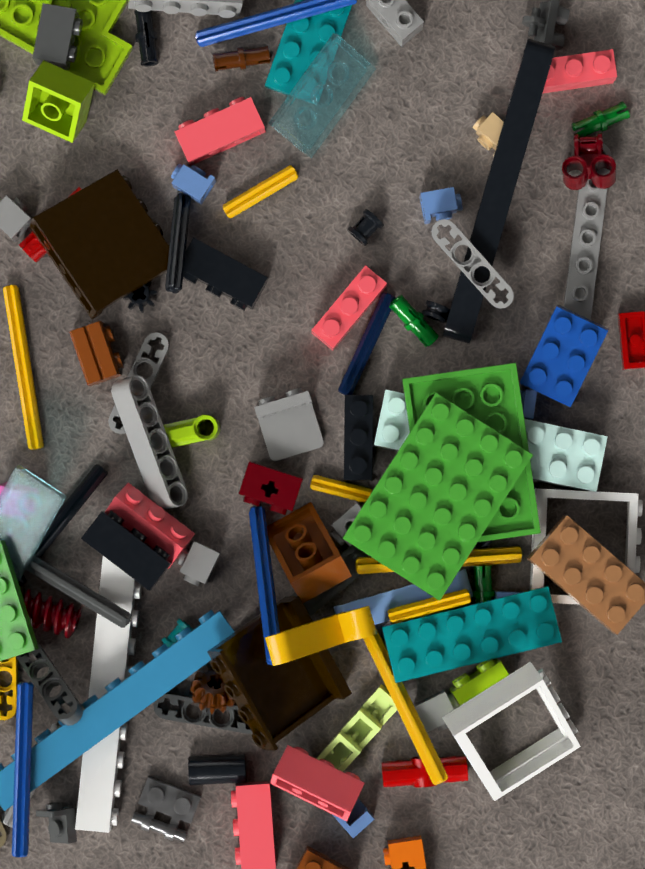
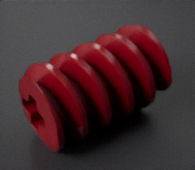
M31 589L27 590L24 597V603L29 619H32L33 628H38L43 622V631L48 632L54 626V634L59 635L64 629L65 638H70L76 631L83 605L77 612L74 611L73 602L65 609L63 599H60L56 605H53V596L51 595L45 602L42 601L41 592L34 599L31 598Z

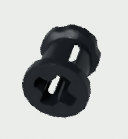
M367 209L363 211L364 215L353 227L350 226L347 229L364 246L368 244L367 240L378 228L381 229L384 226Z

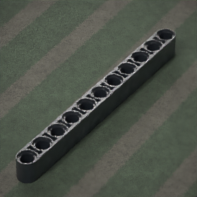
M529 38L525 46L470 237V242L491 266H493L556 47ZM469 247L467 248L464 262L469 260V258L471 257V250ZM484 266L476 268L474 271L475 280L480 283L488 281L490 276L489 269ZM462 271L460 272L443 337L470 344L484 296Z

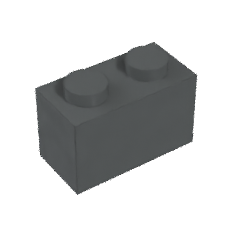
M43 3L32 57L36 65H40L44 60L64 70H69L71 62L75 63L77 57V46H74L76 35L80 36L83 23L76 9Z

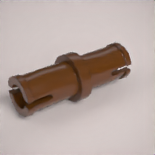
M268 45L244 50L243 47H238L237 51L213 53L215 72L240 67V70H244L246 66L270 64Z

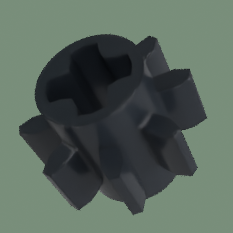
M151 281L137 289L138 291H142L143 288L145 289L144 294L146 298L144 300L139 298L137 301H134L136 298L133 294L134 291L123 297L125 300H131L128 306L130 310L135 306H139L141 313H144V306L147 304L152 307L155 306L151 301V296H156L158 292L148 289L151 286Z

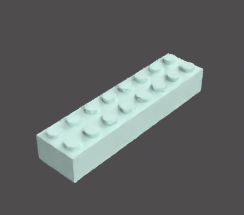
M385 389L373 446L398 452L410 433L404 393ZM524 419L529 452L533 454L530 459L533 480L582 491L596 492L608 436Z

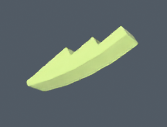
M381 684L316 759L327 760L342 772L361 753L362 749L397 711L384 685Z

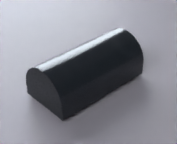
M245 753L189 756V784L246 783Z

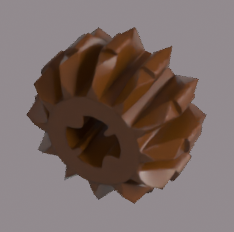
M206 666L203 669V673H196L194 681L191 683L190 691H192L193 703H199L201 711L205 708H210L211 714L215 712V709H219L224 713L226 707H233L235 701L228 696L224 689L225 683L222 677L214 670Z

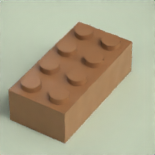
M568 515L562 516L527 557L533 565L614 634L618 635L645 603V582Z

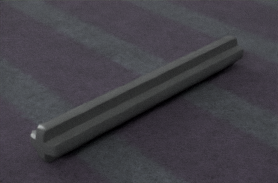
M20 548L14 553V561L17 565L117 626L125 628L130 623L132 615L128 611L44 560L31 554L24 548Z

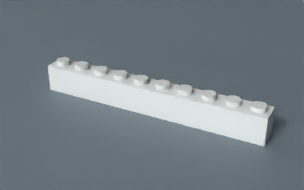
M104 556L102 559L99 594L128 611L132 616L130 623L125 628H121L97 613L88 699L93 695L100 698L107 692L105 687L118 677L123 681L131 675L128 671L131 668L128 666L129 655H134L136 648V638H131L132 627H137L139 610H134L135 599H140L142 585ZM124 723L83 753L75 830L109 833L112 830V825L117 826L119 808H114L115 797H120L122 780H117L118 768L123 769L125 752L120 751L121 740H126L127 723Z

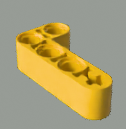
M365 606L267 636L265 640L272 665L276 666L346 642L375 635L377 631L370 607Z

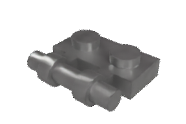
M148 776L138 804L148 807L147 813L143 815L134 812L131 822L140 825L142 830L149 832L150 829L161 833L168 840L172 841L174 838L184 842L188 831L177 827L180 820L191 824L201 796ZM156 811L171 816L170 824L154 819Z

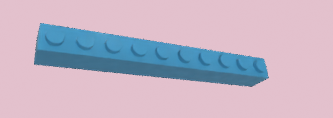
M211 609L198 619L201 624L191 630L188 626L175 635L177 641L169 647L163 644L151 654L154 658L148 663L144 664L141 660L128 670L131 675L121 681L118 677L105 687L107 692L100 698L93 695L81 704L84 708L83 715L76 724L67 726L59 720L60 727L52 733L49 729H46L34 738L37 744L32 746L30 792L211 660L207 651L235 632L219 610L214 613ZM15 753L11 755L13 759L11 763L5 767L0 763V806L4 811L10 808L14 801Z

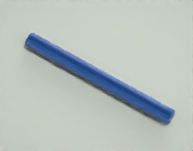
M305 0L199 30L196 32V40L200 47L350 6L356 4L357 0Z
M254 506L250 509L249 518L266 662L268 665H272L265 637L279 633L280 629L265 509L262 506Z
M20 682L17 685L12 856L26 857L29 845L34 687L31 682Z

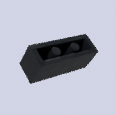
M194 237L186 250L183 279L193 284H196L198 280L207 285L205 290L219 298L222 294L232 298L230 304L245 311L246 307L253 310L268 282V277Z
M345 395L344 481H372L373 395Z
M112 510L109 514L101 511L81 539L147 590L151 591L172 564L168 560L170 554L158 545L153 549L145 543L147 537L136 528L130 531L122 524L125 520Z

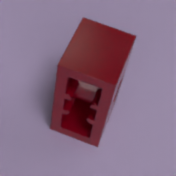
M249 462L239 495L244 496L243 502L259 506L261 501L270 504L271 511L286 515L287 510L292 512L294 510L303 479ZM270 482H274V487L279 489L278 493L271 494L270 498L266 497V492L262 490L263 485H269Z

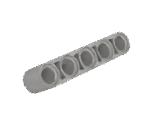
M134 375L117 380L112 385V397L150 499L164 510L183 506L188 499L187 488L146 379L143 376Z

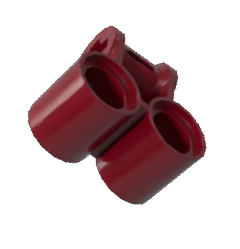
M598 133L597 136L580 137L579 134H574L575 156L565 159L562 165L565 186L571 190H579L585 187L588 179H591L592 183L598 188L606 189L611 187L616 181V163L611 156L603 154L602 133ZM603 168L610 170L606 175L597 173L598 170ZM572 170H579L582 172L578 176L569 175V172Z

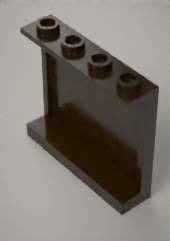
M118 169L32 218L29 226L91 319L99 316L108 306L167 272L169 245L163 238V231L157 222L151 220L147 214L148 209L145 203L140 198L137 199L132 192V185L125 175L122 176Z
M299 596L284 597L276 603L280 632L313 622ZM261 614L207 651L211 658L210 664L213 670L222 677L226 693L230 698L234 699L239 708L238 714L240 718L249 725L253 733L252 739L254 743L264 750H277L276 743L333 700L345 699L352 694L328 649L280 665H268L266 662Z

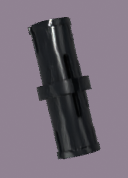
M135 10L138 32L135 35V39L139 43L141 66H155L159 63L155 43L158 37L153 27L152 10L148 12Z

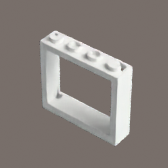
M534 489L541 533L532 534L531 552L546 536L547 498L628 502L625 565L634 573L640 572V556H636V545L641 544L642 531L641 528H637V519L642 516L643 501L638 500L639 494ZM531 563L530 590L544 587V573ZM550 594L552 603L579 604L569 595Z
M531 662L442 717L494 801L581 747L574 735L578 732L577 728L570 719L566 721V719L570 718L562 703L557 705V702L561 701L552 686L547 687L551 684L543 669L537 671ZM536 689L558 729L489 772L466 733Z

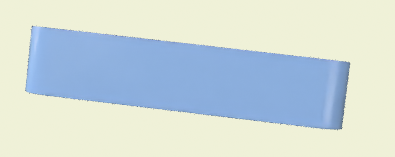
M466 569L459 570L445 594L468 589L470 597H473ZM410 584L399 589L389 590L371 597L337 605L333 608L335 614L369 606L374 624L377 625L389 621L387 613L389 609L432 598L433 596L416 585Z

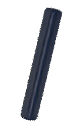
M385 292L382 293L338 388L341 394H353L392 310L389 308V304L395 299L393 295Z

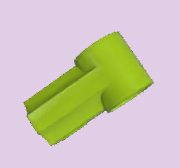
M201 415L196 418L163 425L172 448L202 441H211L220 433L219 421L209 415ZM205 420H210L214 425L213 432L208 436H204L200 431V425Z

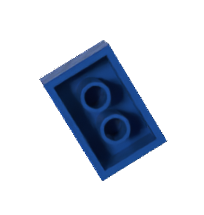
M557 305L521 378L520 384L571 408L609 329Z

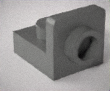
M63 802L47 803L46 809L36 810V816L49 817L48 830L50 842L66 844L77 842L75 808L63 807Z

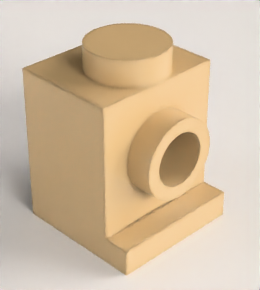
M492 112L488 117L483 115L472 128L476 130V134L479 136L477 140L487 150L493 148L496 151L504 121Z

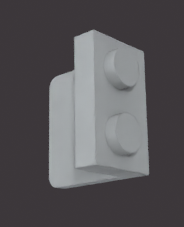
M302 388L285 392V398L276 400L275 396L259 400V406L254 407L272 461H279L323 446L324 441L309 391L303 392Z

